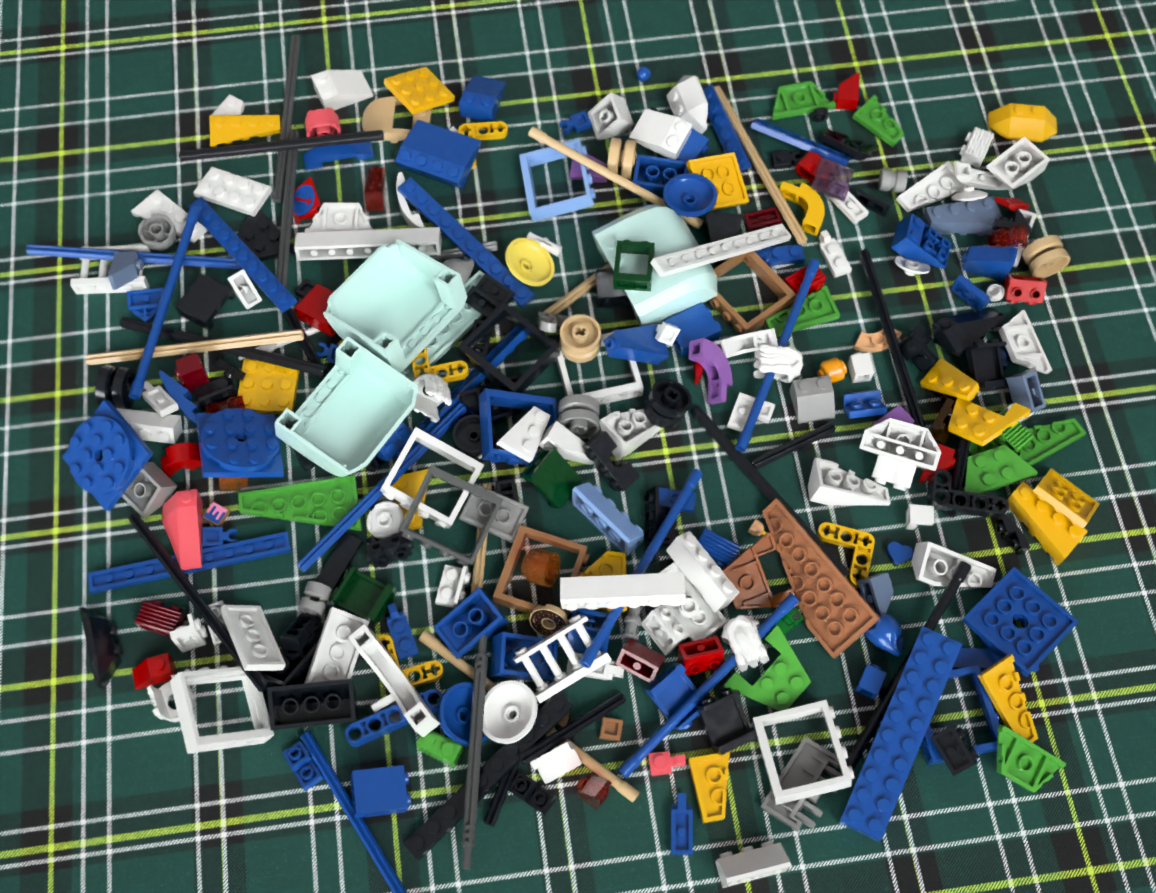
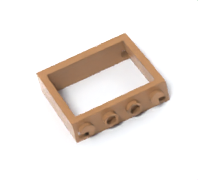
M755 251L731 257L714 269L717 279L744 261L780 300L748 323L719 293L708 300L710 305L721 313L722 318L733 326L735 332L740 334L756 331L765 324L766 319L793 305L796 298V293Z
M520 525L493 594V601L496 604L530 615L537 606L536 604L505 595L526 538L578 554L571 577H579L583 573L581 571L582 567L587 565L590 554L587 553L588 546ZM560 605L559 608L567 614L568 618L570 610L562 609V606Z

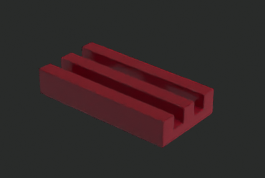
M777 207L743 215L748 232L782 223Z

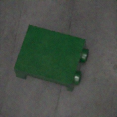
M544 447L521 475L525 481L532 482L547 498L549 507L558 509L566 504L567 499L572 494V489L579 486L583 480L555 448Z
M353 565L350 570L348 569L345 572L340 587L337 586L335 588L332 600L336 606L369 621L370 624L377 627L388 609L387 605L391 604L397 591L395 586L389 583L385 585L360 572Z

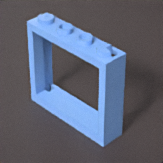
M580 139L563 143L584 156L587 155L586 146H582ZM551 147L520 154L519 158L527 204L533 222L594 206L593 199L596 198L594 188H591L590 185L593 184L591 173L588 174L589 168L580 164L586 195L538 207L531 167L568 156Z

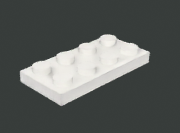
M211 167L193 193L195 197H202L206 201L255 217L271 194L272 188L269 185Z
M673 562L659 573L682 572V570ZM686 576V598H693L698 602L699 611L697 615L692 618H686L680 614L679 606L666 605L688 632V638L691 642L710 637L728 622L720 611H713Z
M223 605L220 612L244 671L283 670L286 665L261 606Z
M331 607L304 683L351 679L359 652L348 637L364 624L368 626L369 621Z

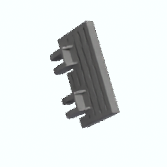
M804 737L779 776L781 789L786 790L827 780L823 778L824 773L833 778L842 776L840 772L828 766V764H831L836 768L839 767L836 755L809 738ZM771 789L760 806L762 810L797 832L803 824L810 828H814L816 825L812 819L800 813L803 808L818 817H821L823 814L820 809L806 801L808 799L816 804L821 794L776 805Z

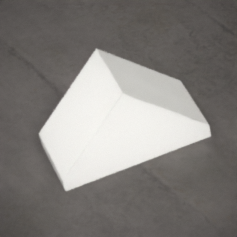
M244 269L227 278L233 293L246 310L262 301Z

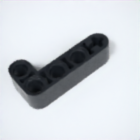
M940 469L936 471L928 480L927 504L933 506L934 510L998 518L1009 509V503L1003 497L952 490V478L947 470ZM937 477L943 480V484L937 481ZM935 495L941 497L942 503L936 500ZM955 498L961 501V506L956 504ZM974 501L980 504V509L975 506Z

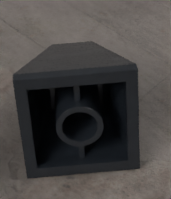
M706 213L703 228L707 243L737 236L743 214ZM728 258L715 262V265L722 264L723 262L728 260Z

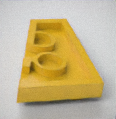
M730 751L723 755L715 753L688 759L703 824L725 819Z

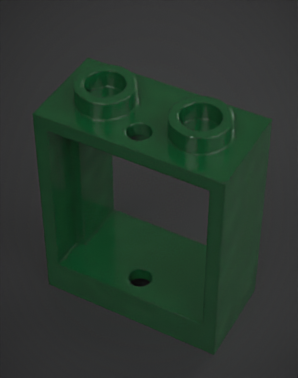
M617 240L613 289L651 291L653 275L651 261L655 254V243ZM621 253L649 255L647 275L619 273Z

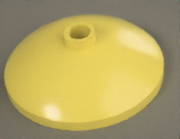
M517 238L507 246L505 251L507 266L519 281L530 286L539 287L547 284L552 279L555 270L554 262L549 252L544 247L542 248L540 243L529 238Z

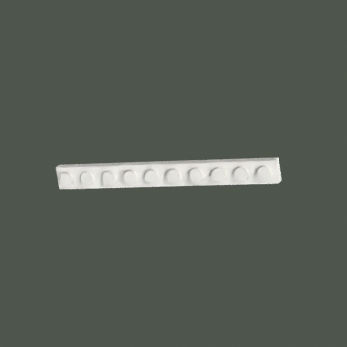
M781 223L655 257L651 261V265L660 277L784 243L789 241L792 236Z

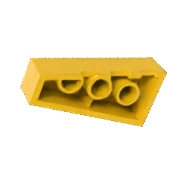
M1023 481L1007 499L1009 509L1021 523L1023 522L1027 526L1028 532L1037 538L1042 544L1043 550L1046 553L1048 552L1054 559L1053 562L1059 566L1088 531L1085 528L1072 524L1067 516L1056 512L1048 502L1040 500L1036 493L1033 492L1034 489Z

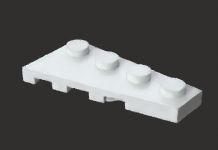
M947 161L899 195L896 200L906 212H910L964 191L963 187L968 185L956 178L954 166Z
M158 189L131 210L133 216L146 218V220L151 218L153 214L168 216L174 223L176 235L182 236L188 213ZM198 221L190 239L193 243L207 232L206 228Z

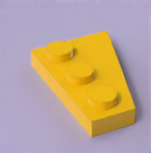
M942 358L936 362L920 381L922 388L967 401L979 389L978 382Z
M428 469L403 474L393 484V487L415 498ZM427 490L421 500L423 504H425ZM396 500V504L401 507L406 517L409 510L403 508L400 502ZM417 511L408 527L411 530L421 529L423 525V518L417 515Z

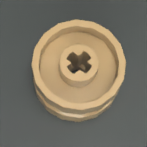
M612 137L607 168L618 174L619 167H621V176L631 179L636 162V140L627 139L624 150H622L621 138Z
M1057 235L1042 237L1029 244L1022 252V258L1025 264L1029 265V271L1033 277L1046 278L1054 275L1065 268L1070 262V256L1063 249V243Z
M576 314L568 317L560 328V349L562 354L568 360L575 363H585L593 360L601 348V328L598 322L585 314Z

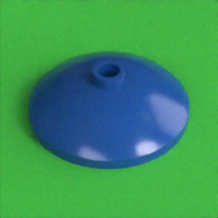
M685 173L673 177L666 183L663 190V199L666 206L674 210L676 214L685 217H697L708 213L715 206L717 190L714 184L706 177Z
M462 682L451 686L442 695L438 706V718L443 731L451 740L464 746H469L473 696V683ZM459 714L463 716V720L460 719ZM482 732V742H483V741H485L486 739H488V737L484 734V732Z

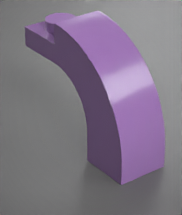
M700 338L690 341L689 360L699 363L705 369L708 376L707 403L713 405L726 402L727 387L732 386V372L725 354L719 346L708 339Z

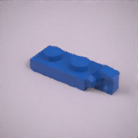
M799 244L767 247L761 251H756L759 257L769 266L797 264L805 261L802 245Z
M395 603L387 605L390 616L386 617V623L399 660L402 661L418 655L419 651L406 615H404V612L398 613Z
M677 793V804H672L671 855H693V810H691V805H686V793Z

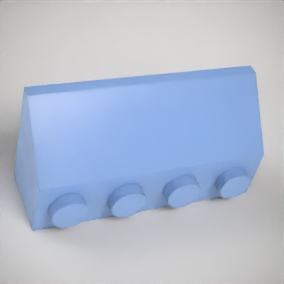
M587 482L572 489V505L622 553H626V557L643 542V530L638 525L634 526L629 521L628 515L623 511L620 512L610 498L606 499L598 486H593L590 482Z

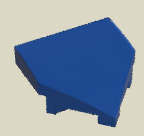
M164 287L127 291L128 310L148 323L156 315Z

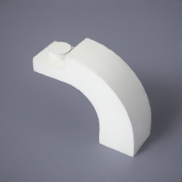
M775 328L712 341L719 346L726 358L758 351L761 344L778 346Z

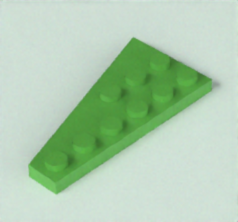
M1075 418L1053 422L1049 425H1036L1033 428H1028L1034 437L1017 455L1030 466H1033L1084 437L1086 432ZM995 439L983 447L971 442L968 456L1002 445Z
M355 475L238 493L239 511L241 514L334 527L359 502ZM361 517L349 528L350 530L362 531Z

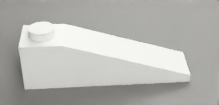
M929 541L916 543L911 561L916 579L932 586L947 587L961 561L970 564L972 568L959 587L992 588L997 570Z

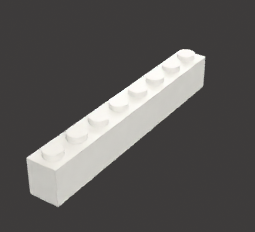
M440 227L296 233L294 249L297 261L369 258L379 247L385 244L389 246L396 243V240L399 239L422 253L433 256L441 255L442 238Z

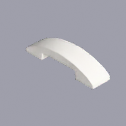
M958 161L953 163L956 178L968 186L985 190L1010 189L992 172L971 169V164Z
M399 172L396 181V192L401 214L410 228H424L419 213L412 215L405 197L398 192L397 188L405 182L403 173Z

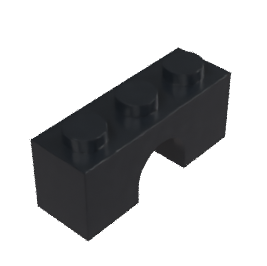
M606 431L597 432L582 446L587 458L594 461L597 465V471L607 478V483L612 490L625 491L640 477L629 461H621L617 466L611 463L610 455L617 445Z

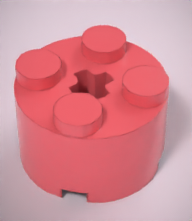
M316 109L307 112L305 118L307 137L342 134L340 120L334 109Z

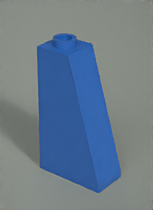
M658 324L616 330L604 340L608 357L659 365L670 355L666 344L655 339L657 334L655 329Z

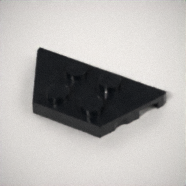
M261 210L258 211L255 217L249 215L237 236L260 261L278 258L280 230ZM290 242L289 253H292V255L296 254L293 244Z
M519 373L508 378L515 383L522 375ZM489 383L461 392L457 398L479 415L478 396L486 388L501 389L494 383ZM490 405L491 422L493 423L519 414L523 409Z

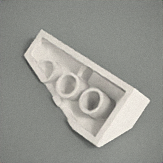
M633 408L629 409L628 412L622 413L616 411L599 421L601 431H606L617 445L612 454L618 460L633 452L663 429L653 424L646 417L644 409L635 410Z
M815 457L808 482L810 501L825 505H890L888 488L867 478L863 480L855 476V472L851 470L846 472L838 468L839 464L833 461Z

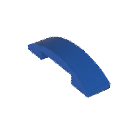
M371 142L316 147L303 154L306 170L322 168V163L357 157V161L374 158Z

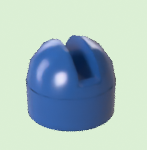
M641 66L636 74L637 79L642 82L646 81L651 76L650 70Z

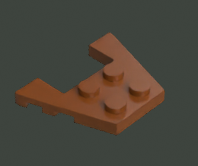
M771 532L763 535L722 569L723 573L740 592L732 601L735 609L778 607L790 593L795 596L792 588L772 595L760 564L759 556L777 550Z

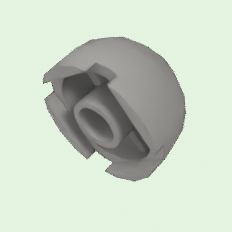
M153 214L151 218L143 219L138 227L140 239L149 249L163 251L171 247L176 240V228L171 219L166 215Z

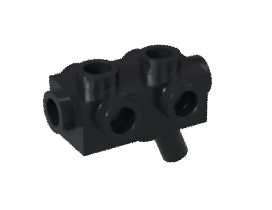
M403 532L378 541L372 536L368 537V544L366 545L368 553L365 554L368 565L373 564L374 568H385L396 560H406L408 556L412 555L411 549H414L412 541L402 537Z

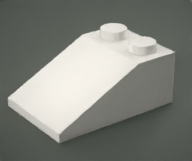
M325 70L311 75L314 89L324 109L332 108L337 110L374 97L361 70Z
M645 108L629 139L636 140V143L668 159L676 160L691 135L692 124L676 116Z
M1023 137L989 163L986 168L1008 188L1013 190L1041 174L1045 170L1050 158L1026 137Z

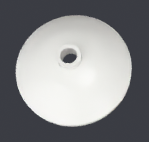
M514 680L504 681L494 686L485 695L484 734L489 739L501 744L514 743L526 736L532 729L538 712V704L533 691L522 682Z

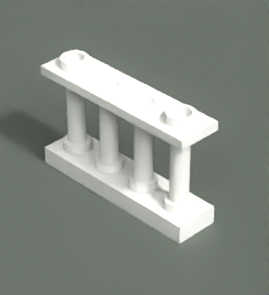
M143 244L130 246L81 247L151 252L149 247ZM79 258L82 260L80 277L72 278L70 282L76 294L125 293L127 291L150 288L145 276H142V269L139 272L138 278L117 290H113L109 277H106L108 260H100L97 278H88L90 260L98 259Z
M578 614L569 620L570 624L530 648L523 647L515 652L516 656L512 659L515 663L523 662L537 686V692L534 693L537 702L542 703L611 660L607 652L599 650L596 659L589 669L579 663L580 660L565 634L575 628L587 648L592 643L590 636L583 626V623L588 621L587 616H580ZM556 639L560 642L573 665V670L567 674L561 671L547 647L548 644ZM538 650L541 651L555 676V681L549 685L543 682L529 657Z

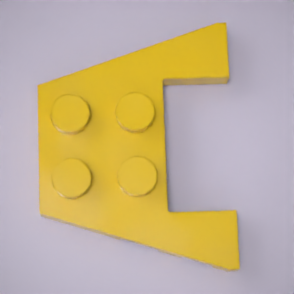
M978 389L969 401L957 398L948 425V431L983 447L1001 435L1003 430L1009 426L1013 427L1021 418H1027L1031 414V409L1014 403L1008 412L1002 416L971 402L978 394Z

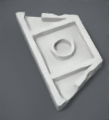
M323 203L320 211L312 219L313 223L309 228L305 229V232L373 230V228H371L360 203Z
M1022 310L1008 323L1003 325L998 332L1002 341L1007 342L1005 347L1013 363L1027 368L1036 367V371L1049 374L1052 368L1026 311Z

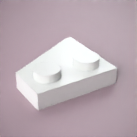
M229 94L212 115H241L244 111V102Z

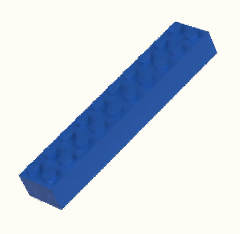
M922 626L839 820L840 824L877 842L882 840L962 643Z

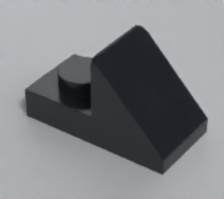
M1018 208L1014 212L1013 221L1006 217H999V219L994 220L992 226L994 230L1029 235L1032 231L1031 226Z

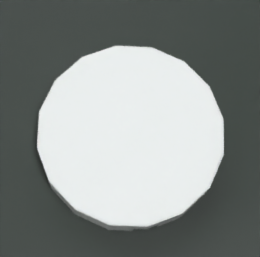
M382 501L374 506L375 508L368 513L367 529L374 537L381 540L401 532L399 530L405 515L401 507L394 502Z

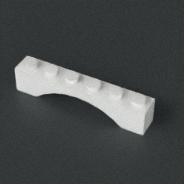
M364 624L348 637L391 693L415 732L425 737L440 724L378 637L368 626Z

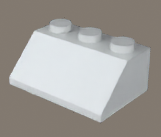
M774 841L762 843L761 848L753 849V846L740 849L741 853L733 855L732 851L720 854V858L715 863L722 888L788 870L792 865L781 843L774 844Z

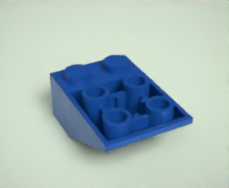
M911 213L897 223L891 248L906 259L945 269L951 242L936 232L934 228L923 222L922 219Z

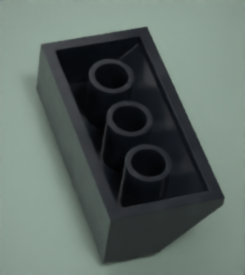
M612 268L596 270L595 293L597 308L632 305L624 290L613 289L614 271Z
M353 678L267 687L271 730L355 722L359 719Z

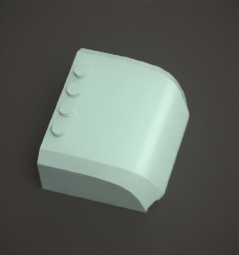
M657 204L647 205L592 231L598 251L605 263L609 262L613 271L617 240L655 243L654 258L699 246L686 222L674 210ZM621 253L619 273L647 275L649 255ZM711 264L660 277L653 267L651 291H624L632 304L640 326L662 324L664 320L717 296V274Z
M397 239L394 244L389 246L385 244L379 247L329 296L328 306L323 315L343 340L347 336L389 366L398 372H402L460 312L466 302L467 294L461 275L458 272Z
M347 336L336 349L335 366L295 413L288 408L285 409L274 422L275 434L286 444L333 475L344 477L356 473L368 466L415 407L418 385Z

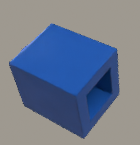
M867 664L861 673L854 691L874 700L880 691L886 672L882 671V668L877 665Z

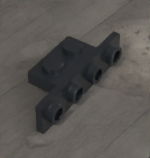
M656 486L647 490L644 495V553L671 509L670 507L659 505V487ZM675 522L663 540L662 546L669 547L675 540ZM659 549L649 565L659 561Z

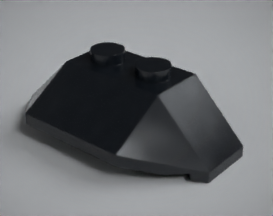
M80 607L79 610L94 682L103 689L106 688L122 662L120 655L123 654V650L116 638L119 635L116 624H112L107 618L85 607Z

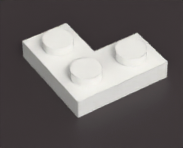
M739 393L727 425L728 428L742 432L755 397ZM764 401L757 420L769 424L775 404Z

